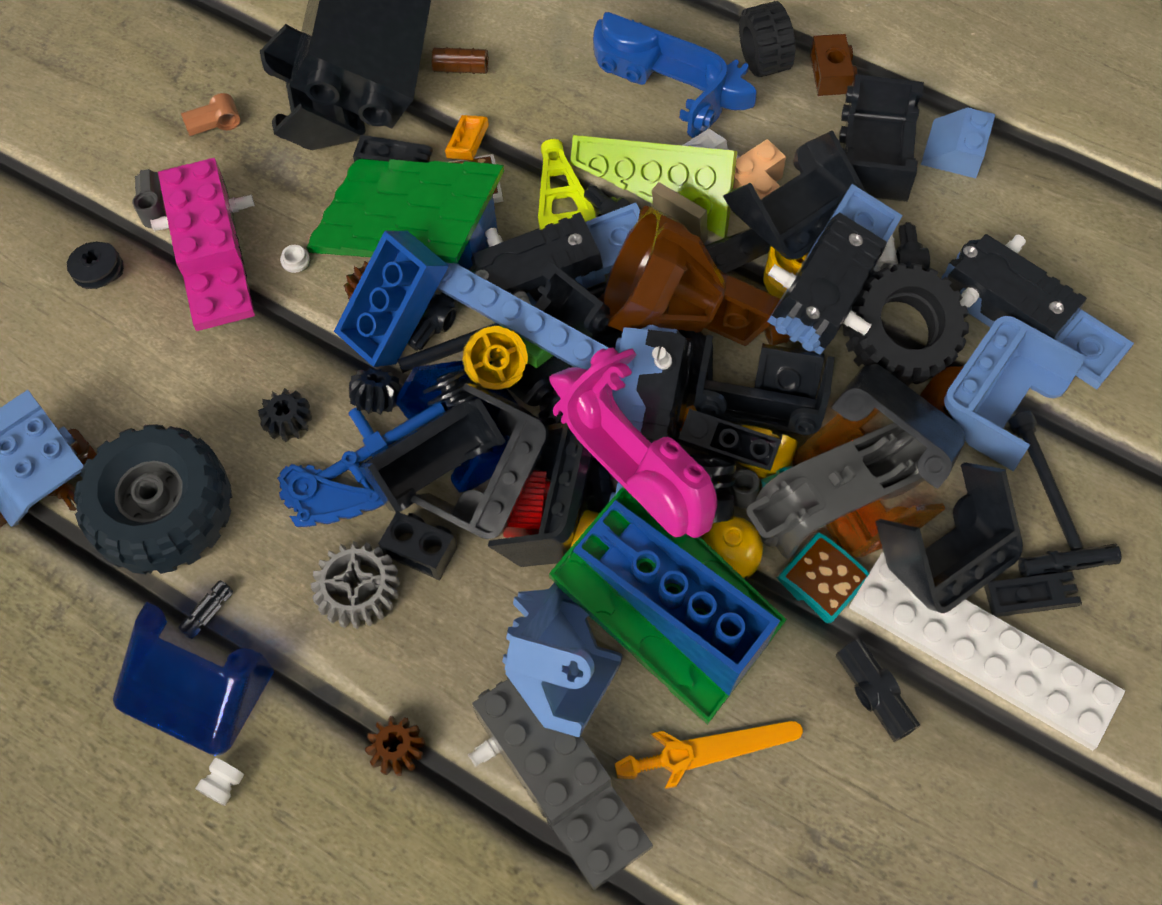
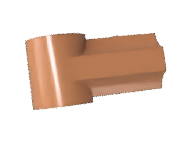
M226 93L213 96L208 105L181 113L189 136L216 127L226 131L232 130L240 124V116L231 95Z

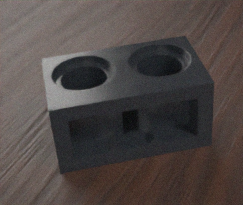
M398 511L378 543L384 553L383 556L388 554L392 560L439 581L457 550L454 535L449 529L440 525H436V527L430 526L421 517L413 513L405 515ZM405 533L413 534L412 537L406 541L398 540L399 537ZM431 546H441V549L436 553L427 552Z

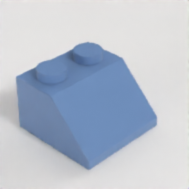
M967 107L934 119L921 165L976 178L985 156L995 114Z

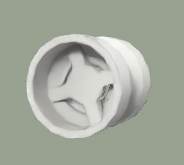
M214 758L209 766L211 774L201 779L195 789L225 806L231 797V785L239 784L244 774L228 763Z

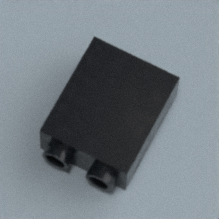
M308 0L289 86L305 92L316 103L336 105L359 115L360 119L369 125L377 127L386 126L392 129L414 100L431 0Z

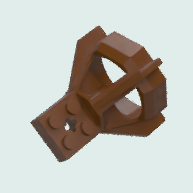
M646 205L640 210L638 222L629 231L610 270L605 291L599 297L610 308V322L608 325L622 332L624 327L642 329L648 325H654L659 328L694 331L695 333L701 332L705 328L744 346L751 343L771 325L767 321L780 301L779 298L766 291L753 287L717 269L700 237L690 233L682 223L672 216Z

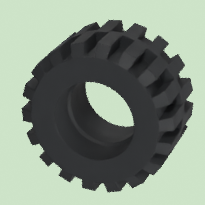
M773 1L745 8L740 16L739 37L744 59L748 63V68L752 74L759 78L790 70L794 65L796 44L793 26L784 6L779 1Z

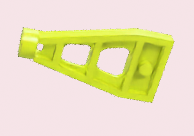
M549 139L541 144L543 167L538 210L539 229H544L546 225L551 223L557 224L559 223L558 220L566 217L567 219L572 218V215L581 212L585 222L596 218L594 207L584 197L585 191L564 155L562 142L558 139ZM566 176L569 186L550 188V177ZM571 197L578 208L577 211L552 213V203L555 199Z

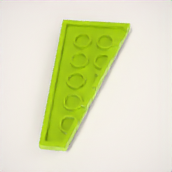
M573 135L570 164L597 177H601L619 188L630 191L652 204V189L660 182L706 209L707 230L722 238L727 237L730 208L723 195L733 190L737 151Z

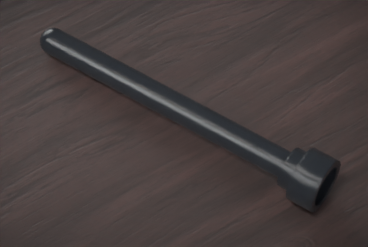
M1025 411L1012 416L1008 420L1011 430L1019 438H1022L1023 441L1030 444L1027 449L1070 550L1083 549L1082 541L1034 434L1037 422L1032 411Z

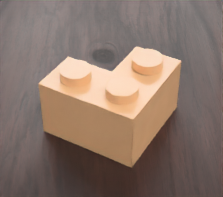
M766 139L736 159L733 189L751 183L759 198H764L781 187L777 181L783 177L786 156Z

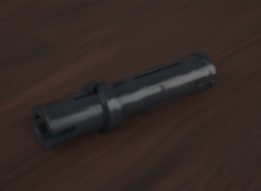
M1116 543L1066 552L1051 550L1040 556L1021 557L1018 561V567L1023 577H1031L1120 564L1122 555Z

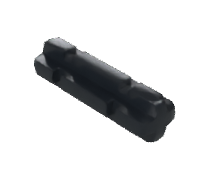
M217 581L210 589L213 592L211 594L207 593L189 613L192 616L189 619L186 617L181 622L178 629L190 639L195 638L201 631L199 627L201 625L205 626L221 608L222 605L220 603L222 601L226 602L233 594L232 588L225 582Z

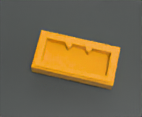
M462 115L445 149L446 157L449 159L473 160L489 126L488 118Z

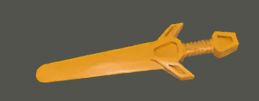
M788 721L682 741L664 731L651 733V736L665 746L659 756L656 754V756H649V758L647 756L646 759L643 757V759L639 758L638 760L629 755L615 763V771L619 779H636L641 771L644 772L647 769L650 771L651 768L654 770V768L658 769L657 767L661 768L662 766V768L665 767V769L672 773L665 786V789L677 787L687 770L795 741L801 738L803 728L796 721Z

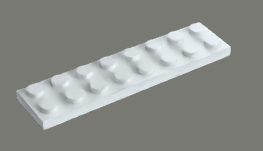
M883 552L849 607L1092 751L1098 747L1125 693V690L967 600H964L947 613H939L928 609L889 570Z

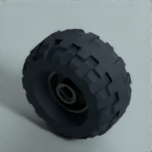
M158 424L144 425L143 430L139 431L130 428L120 432V437L109 443L106 440L97 448L98 454L94 459H87L81 469L80 475L83 479L78 481L75 487L74 502L77 505L75 516L78 526L89 543L107 561L118 568L124 567L132 573L144 575L146 573L151 574L156 570L160 574L176 571L178 565L185 562L191 565L200 559L201 556L199 554L205 548L209 547L212 549L221 537L219 533L221 527H226L232 511L229 504L230 498L233 497L226 471L210 446L201 438L197 439L192 436L187 430L172 426L165 429L163 425Z

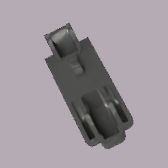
M895 422L806 460L777 475L762 488L756 501L747 507V515L761 535L762 543L771 548L776 546L782 556L789 559L794 556L801 542L819 528L879 499L887 500L902 495L922 483L925 479L919 474L917 466L920 456L927 447Z

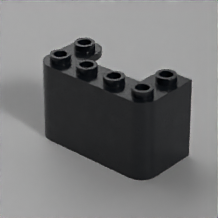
M855 74L853 86L848 85L845 103H849V105H843L841 121L846 122V125L841 126L839 142L844 143L843 150L864 189L874 198L908 202L917 174L918 161L914 158L916 123L920 111L918 103L923 95L924 82Z

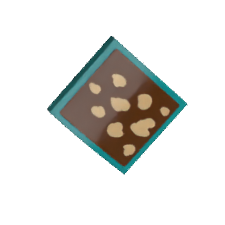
M817 532L776 578L798 601L804 600L825 623H832L858 593L870 573L836 543L820 532Z

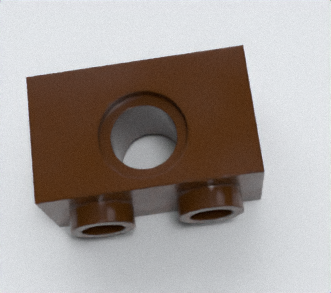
M846 34L813 36L810 57L817 95L846 94L848 85L852 86L855 74H857L856 65L852 66L851 62L853 59L852 45H848Z

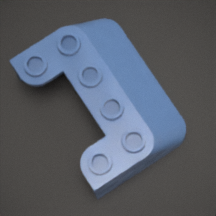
M1000 317L994 322L948 389L944 398L945 407L953 421L964 430L965 441L969 446L1014 472L1030 444L1003 429L1029 389L1047 398L1062 396L1087 357L1014 317Z

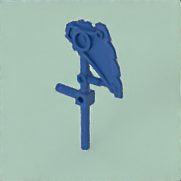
M442 404L432 405L382 436L378 431L374 432L361 411L357 410V408L350 410L349 416L364 439L362 441L365 446L355 452H345L340 461L323 471L321 469L316 470L315 466L312 465L303 467L302 465L296 466L291 464L289 467L285 466L279 473L280 476L277 479L280 482L279 487L282 489L279 492L280 498L285 500L284 505L288 509L294 508V512H298L297 516H290L295 526H317L315 522L331 524L339 522V518L351 519L362 515L361 511H373L385 505L375 490L371 488L358 466H360L362 461L375 456L388 448L389 445L444 413L445 409ZM349 470L357 482L362 484L364 488L353 487L330 480Z

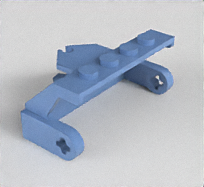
M555 582L549 589L518 592V597H514L513 605L525 617L513 620V626L508 627L506 639L510 643L507 654L503 655L502 660L505 664V674L543 727L580 737L618 671L622 661V654L597 646L587 620L589 614L559 589Z

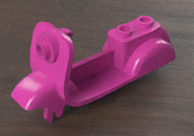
M603 348L593 355L590 361L592 365L588 370L573 367L552 374L549 377L550 383L560 397V400L553 408L554 416L563 413L561 417L562 424L567 423L569 429L579 442L669 534L674 537H681L687 534L690 537L697 538L710 531L717 509V495L709 474L672 438L663 437L653 443L647 440L622 413L614 400L612 389L617 391L625 387V383L621 381L619 376L625 378L632 373L627 364L637 355L633 349L618 353L614 348Z

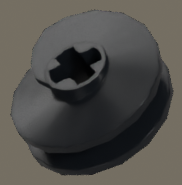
M95 241L77 247L70 254L67 260V271L79 287L98 289L122 276L124 264L119 253L110 243Z
M464 368L437 377V382L422 392L426 394L441 391L440 395L427 402L428 406L445 402L447 407H451L476 397L463 390L465 383L474 384L475 382L469 376L462 377L467 373Z

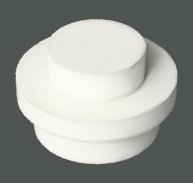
M289 245L282 251L280 261L286 271L296 273L304 270L309 265L310 257L307 250L301 246Z

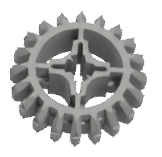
M353 541L351 549L348 550L344 545L340 544V552L336 555L329 550L328 556L330 560H319V566L322 570L313 571V577L316 582L311 583V589L315 593L312 599L316 605H319L318 610L321 615H327L331 623L339 620V624L343 628H346L351 621L353 627L358 629L362 620H365L366 624L371 626V617L375 615L383 620L384 614L382 609L392 610L393 604L389 599H398L399 596L398 591L394 589L400 586L399 578L395 577L398 574V569L396 565H391L393 561L390 555L383 556L384 553L379 547L372 550L371 545L367 542L360 549L358 543ZM361 565L370 566L381 575L373 576L372 573H364ZM358 576L361 584L357 583L358 587L355 588L354 594L350 586L354 587L353 583L357 582ZM331 594L348 597L350 606L336 602L332 599ZM374 594L369 600H367L366 602H364V600L366 599V597H368L369 595Z

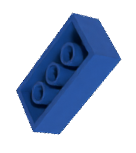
M384 231L334 332L373 367L396 365L397 359L402 355L449 265L410 232Z

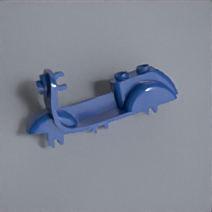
M605 12L603 19L597 20L593 32V50L596 61L603 71L640 85H644L651 74L657 72L704 91L696 100L687 99L686 108L689 111L680 110L679 118L682 121L688 122L687 133L691 138H695L710 128L719 118L723 108L737 111L747 110L755 106L756 89L742 78L748 72V63H744L741 68H738L739 61L736 59L727 65L719 55L706 48L610 12Z

